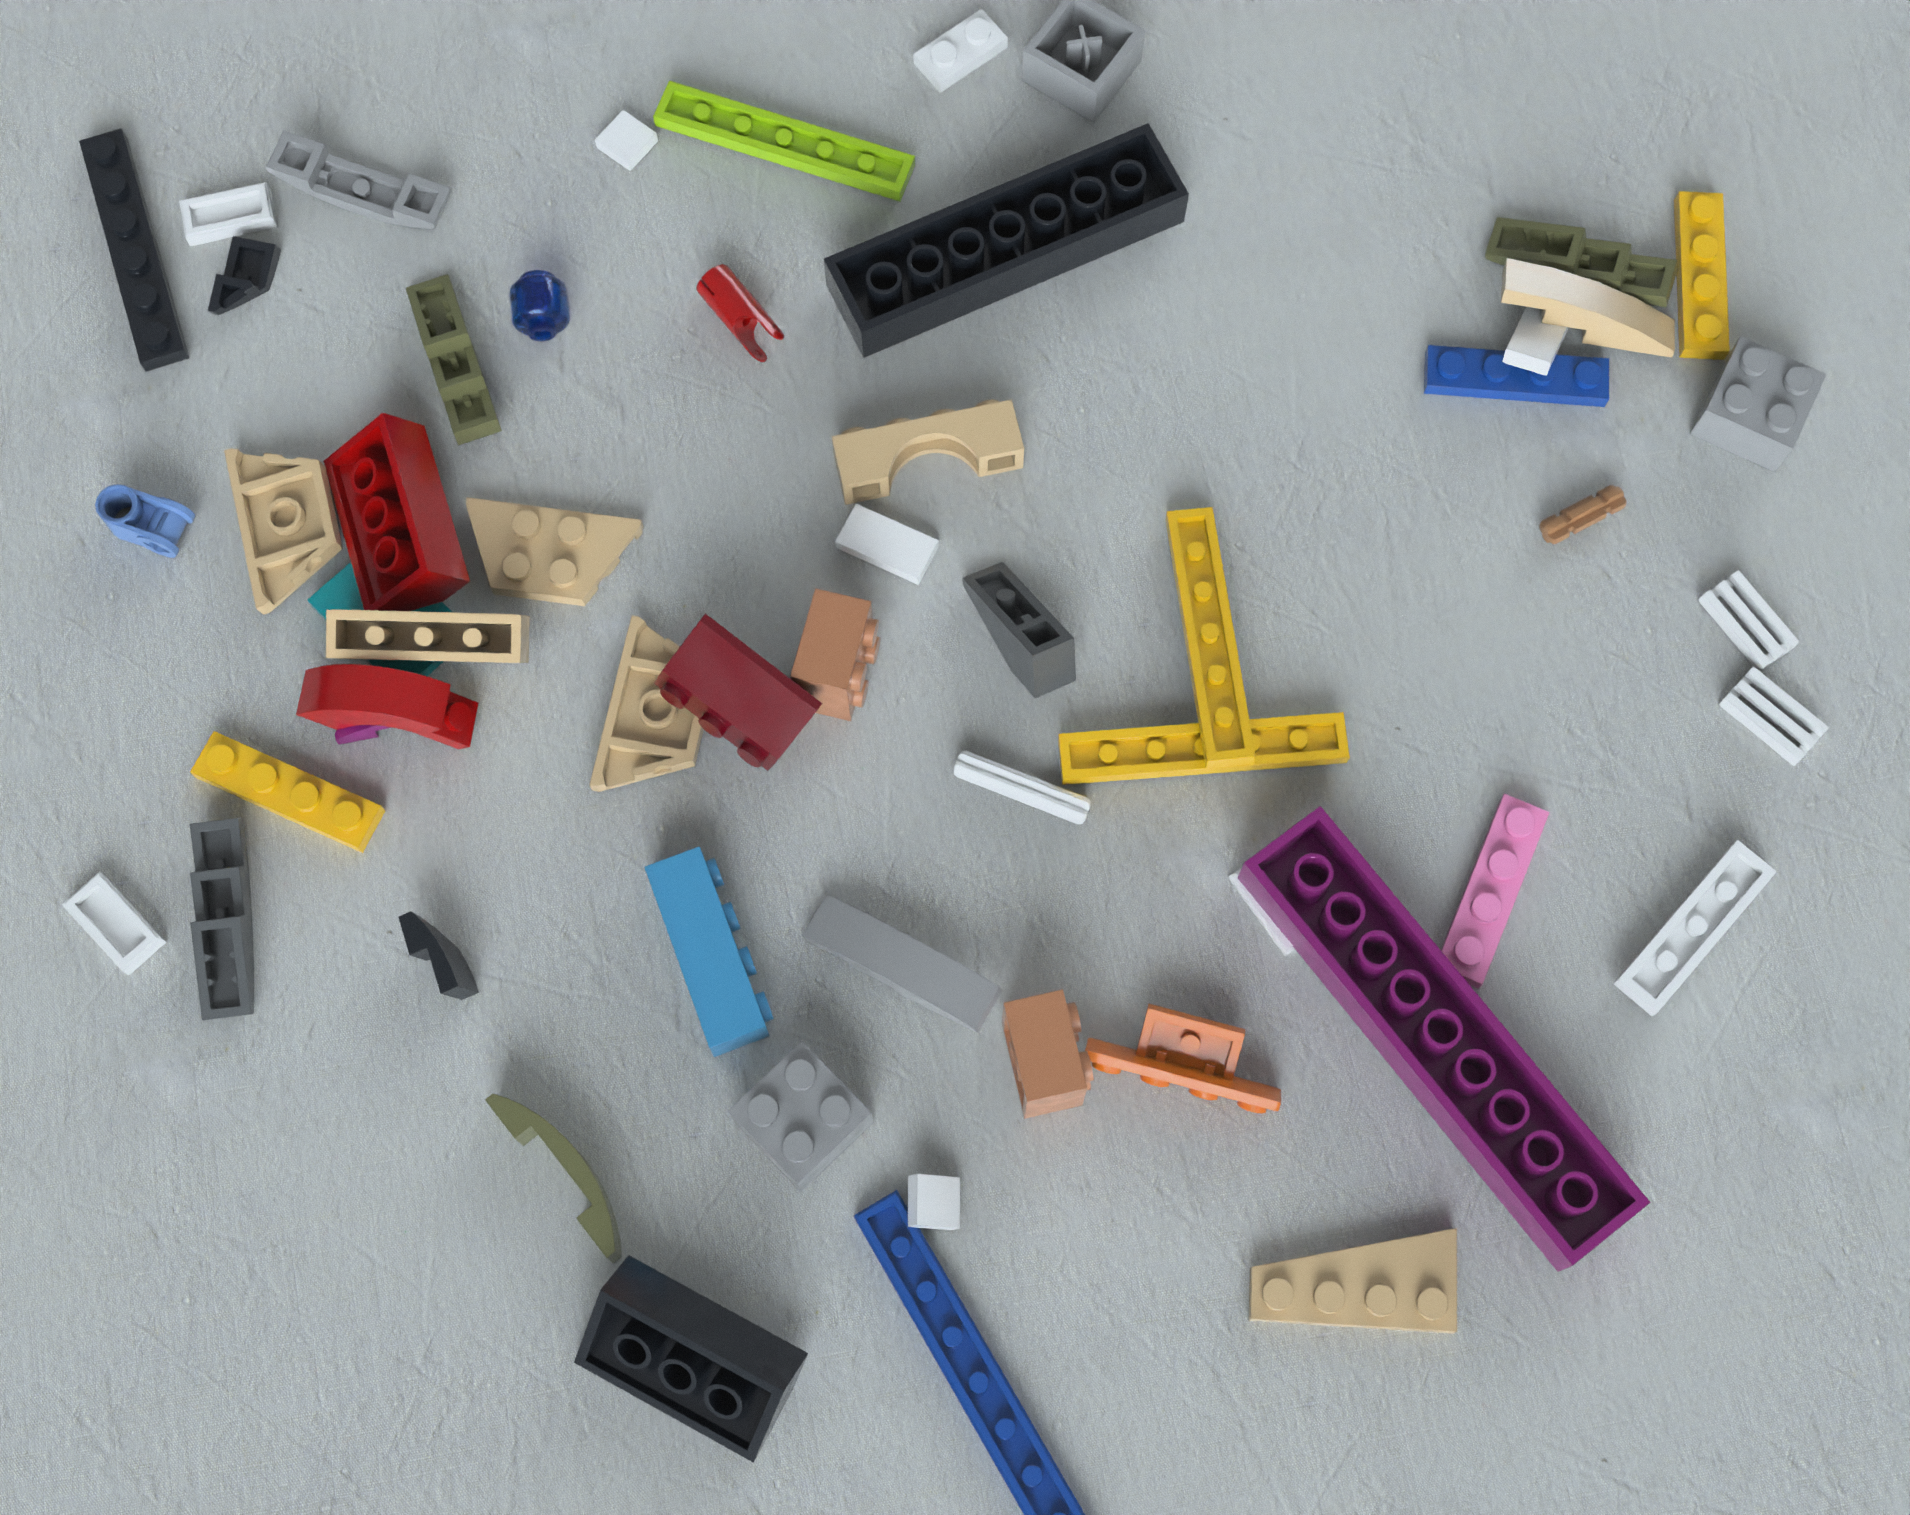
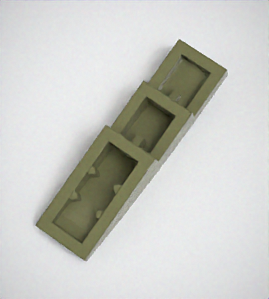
M1501 217L1496 218L1485 252L1487 260L1503 266L1506 259L1509 258L1556 268L1600 282L1635 297L1648 305L1666 308L1678 270L1677 260L1632 254L1631 244L1586 238V230L1583 227Z
M446 274L406 287L420 337L429 358L435 381L458 446L501 432L502 429L449 275Z

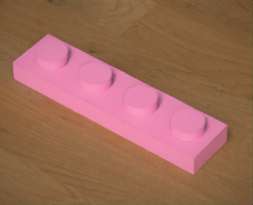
M1505 793L1498 803L1440 949L1468 984L1478 989L1483 985L1550 813Z

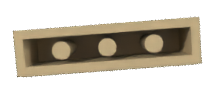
M326 610V658L529 663L530 616L495 613Z

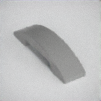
M284 130L266 166L267 171L272 175L324 202L372 219L413 228L435 229L452 192L451 187L410 173L406 180L330 155L325 144Z

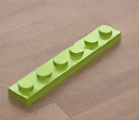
M673 81L668 82L653 115L654 123L657 127L900 202L915 168L914 155Z

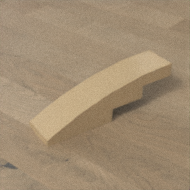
M1506 259L1502 271L1501 303L1542 309L1541 323L1582 329V343L1672 358L1675 352V320L1635 297L1600 282L1552 267Z

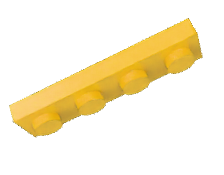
M1679 191L1674 199L1675 250L1678 269L1676 279L1679 358L1725 360L1730 352L1723 193Z
M215 731L211 734L190 771L199 780L362 853L385 813L384 808L377 803Z

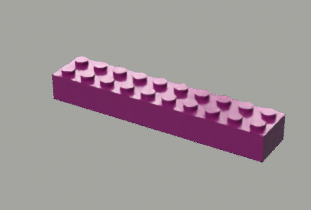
M1321 806L1244 862L1238 875L1239 881L1290 941L1295 950L1557 1272L1576 1264L1651 1203Z

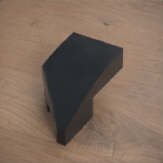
M233 236L224 275L216 274L208 311L215 315H221L269 291L278 265L281 249L276 244Z
M412 911L398 917L409 955L426 961L431 960L440 994L463 1000L479 993L473 974L464 956L448 938Z

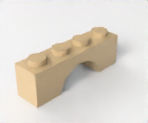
M994 399L985 400L972 408L957 411L941 409L928 417L914 420L897 418L889 421L884 426L870 429L853 427L843 431L840 435L831 436L835 464L845 505L890 496L892 483L899 470L910 460L925 454L943 453L957 457L967 463L978 477L1021 469L1024 463V445L1012 399L1001 402Z

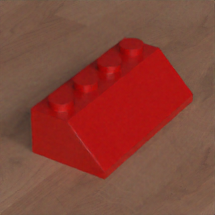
M382 412L323 462L326 467L364 610L413 611L435 603L444 602L468 584L470 578L425 425Z

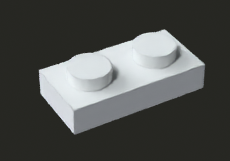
M980 9L914 53V65L941 93L1007 49L1008 37Z

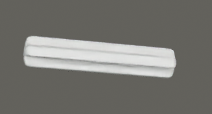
M966 750L959 754L954 765V775L958 778L1076 824H1083L1090 810L1091 801L1087 797Z

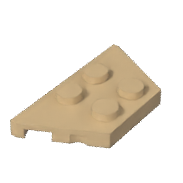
M230 448L224 450L255 607L265 615L272 612L343 549L326 467L319 460L301 457L286 459L282 455L264 453L263 456L243 454L239 449Z
M469 497L466 498L465 503L489 585L494 595L586 606L597 592L600 581L612 573L620 563L619 556L633 538L639 539L644 528L640 519Z
M631 615L589 784L592 791L601 792L691 768L696 765L704 731L698 722L699 718L685 707L679 709L668 703L661 696V689L654 684L680 646L669 638L664 639L653 631L639 616Z

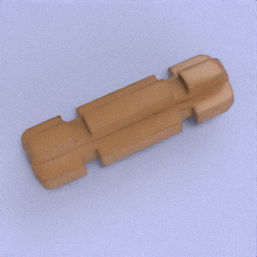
M1609 485L1598 491L1596 497L1590 495L1561 510L1558 517L1554 514L1542 520L1539 524V529L1543 539L1547 543L1557 544L1569 538L1570 532L1576 534L1605 519L1608 512L1613 515L1624 509L1627 504L1624 492L1619 486Z

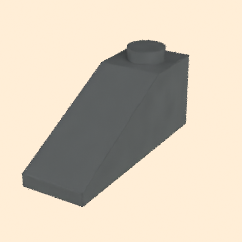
M1004 562L962 578L966 592L1011 672L1034 698L1076 681L1074 637Z

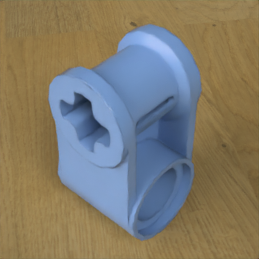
M120 484L111 485L103 489L97 496L95 503L96 512L114 536L169 558L177 556L179 548L176 545L186 524L193 523L196 517L192 510L179 502L164 497H156ZM131 507V510L127 515L121 518H115L116 514L120 510H122L123 508Z

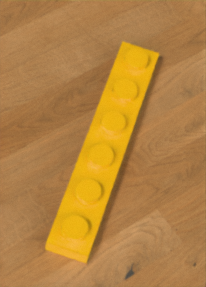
M1213 507L1167 511L1165 522L1206 769L1254 765L1256 754Z
M1344 712L1250 719L1256 754L1254 765L1206 769L1198 723L1058 734L1062 785L1347 763L1350 755Z

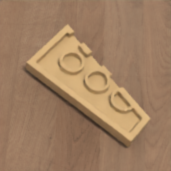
M1457 1228L1253 1266L1250 1268L1248 1321L1454 1334L1457 1332Z

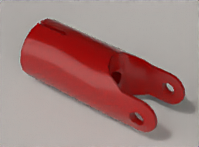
M721 264L711 268L701 277L702 280H699L696 287L698 294L749 354L760 362H766L767 355L756 343L754 337L757 323L759 322L777 340H783L785 337L784 333L727 265Z

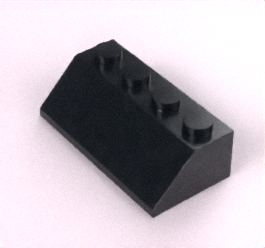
M628 1255L600 1290L574 1363L754 1462L796 1384L808 1353Z

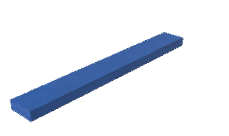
M898 1190L853 1215L1023 1515H1085L920 1228L908 1227V1208Z

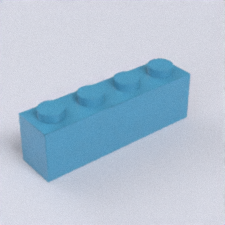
M699 846L645 866V871L713 1056L717 1057L769 1037L765 1022L773 1020L774 1017L764 991L754 994L748 977L756 975L757 971L748 947L738 949L732 932L741 928L731 902L721 905L715 889L724 885L715 858L705 861Z

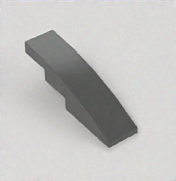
M242 817L191 823L190 832L195 872L190 873L196 921L190 922L201 1017L202 1020L254 1014L253 927L244 819Z

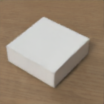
M622 110L600 133L595 142L599 150L631 171L658 142V137L655 131Z
M927 1174L909 1175L908 1227L940 1230L960 1229V1177Z

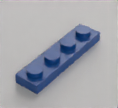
M1428 345L1425 352L1424 394L1605 407L1609 401V358L1556 354L1548 374L1542 375L1502 362L1505 354L1503 350Z

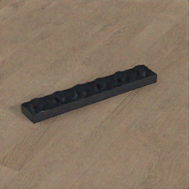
M120 128L80 140L79 143L139 362L147 372L189 359L128 138L123 129Z

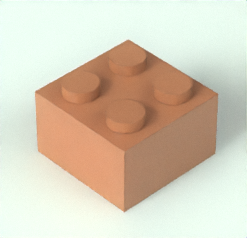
M815 588L790 679L822 703L816 713L851 721L855 706L863 708L869 686V680L865 679L867 663L875 664L880 648L881 637L877 636L879 620L873 619L871 601Z
M1063 989L1004 1002L1002 1027L1024 1119L1082 1106L1086 1091L1091 1090L1090 1081H1094L1088 1052H1078L1076 1042H1079L1078 1032H1081V1023L1075 1002L1066 1003Z

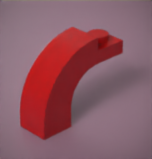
M332 664L305 671L296 715L335 730L357 725H378L402 729L456 749H464L470 747L479 702L451 692V684L417 673L372 665Z

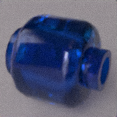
M532 270L523 273L512 284L509 292L512 324L517 331L529 336L534 341H549L569 325L571 316L568 290L565 283L555 277L554 274L545 270Z

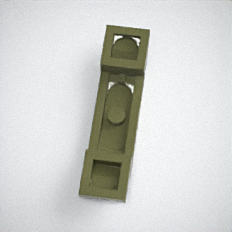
M492 1093L485 1101L512 1136L522 1146H525L539 1135L592 1205L576 1217V1219L605 1257L612 1263L617 1262L622 1257L617 1221L608 1196L586 1159L553 1125L540 1115L520 1103Z

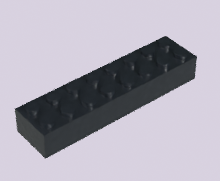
M1147 123L824 258L826 286L863 358L1183 223L1189 193L1152 128Z

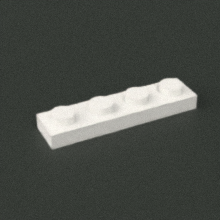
M1737 840L1613 984L1649 1015L1654 1016L1777 871Z

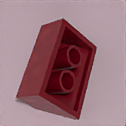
M706 613L664 667L654 683L661 689L660 694L668 703L679 709L685 707L699 718L700 726L707 733L716 738H722L723 736L738 748L737 753L745 762L757 768L762 766L767 771L778 761L822 705L819 700Z

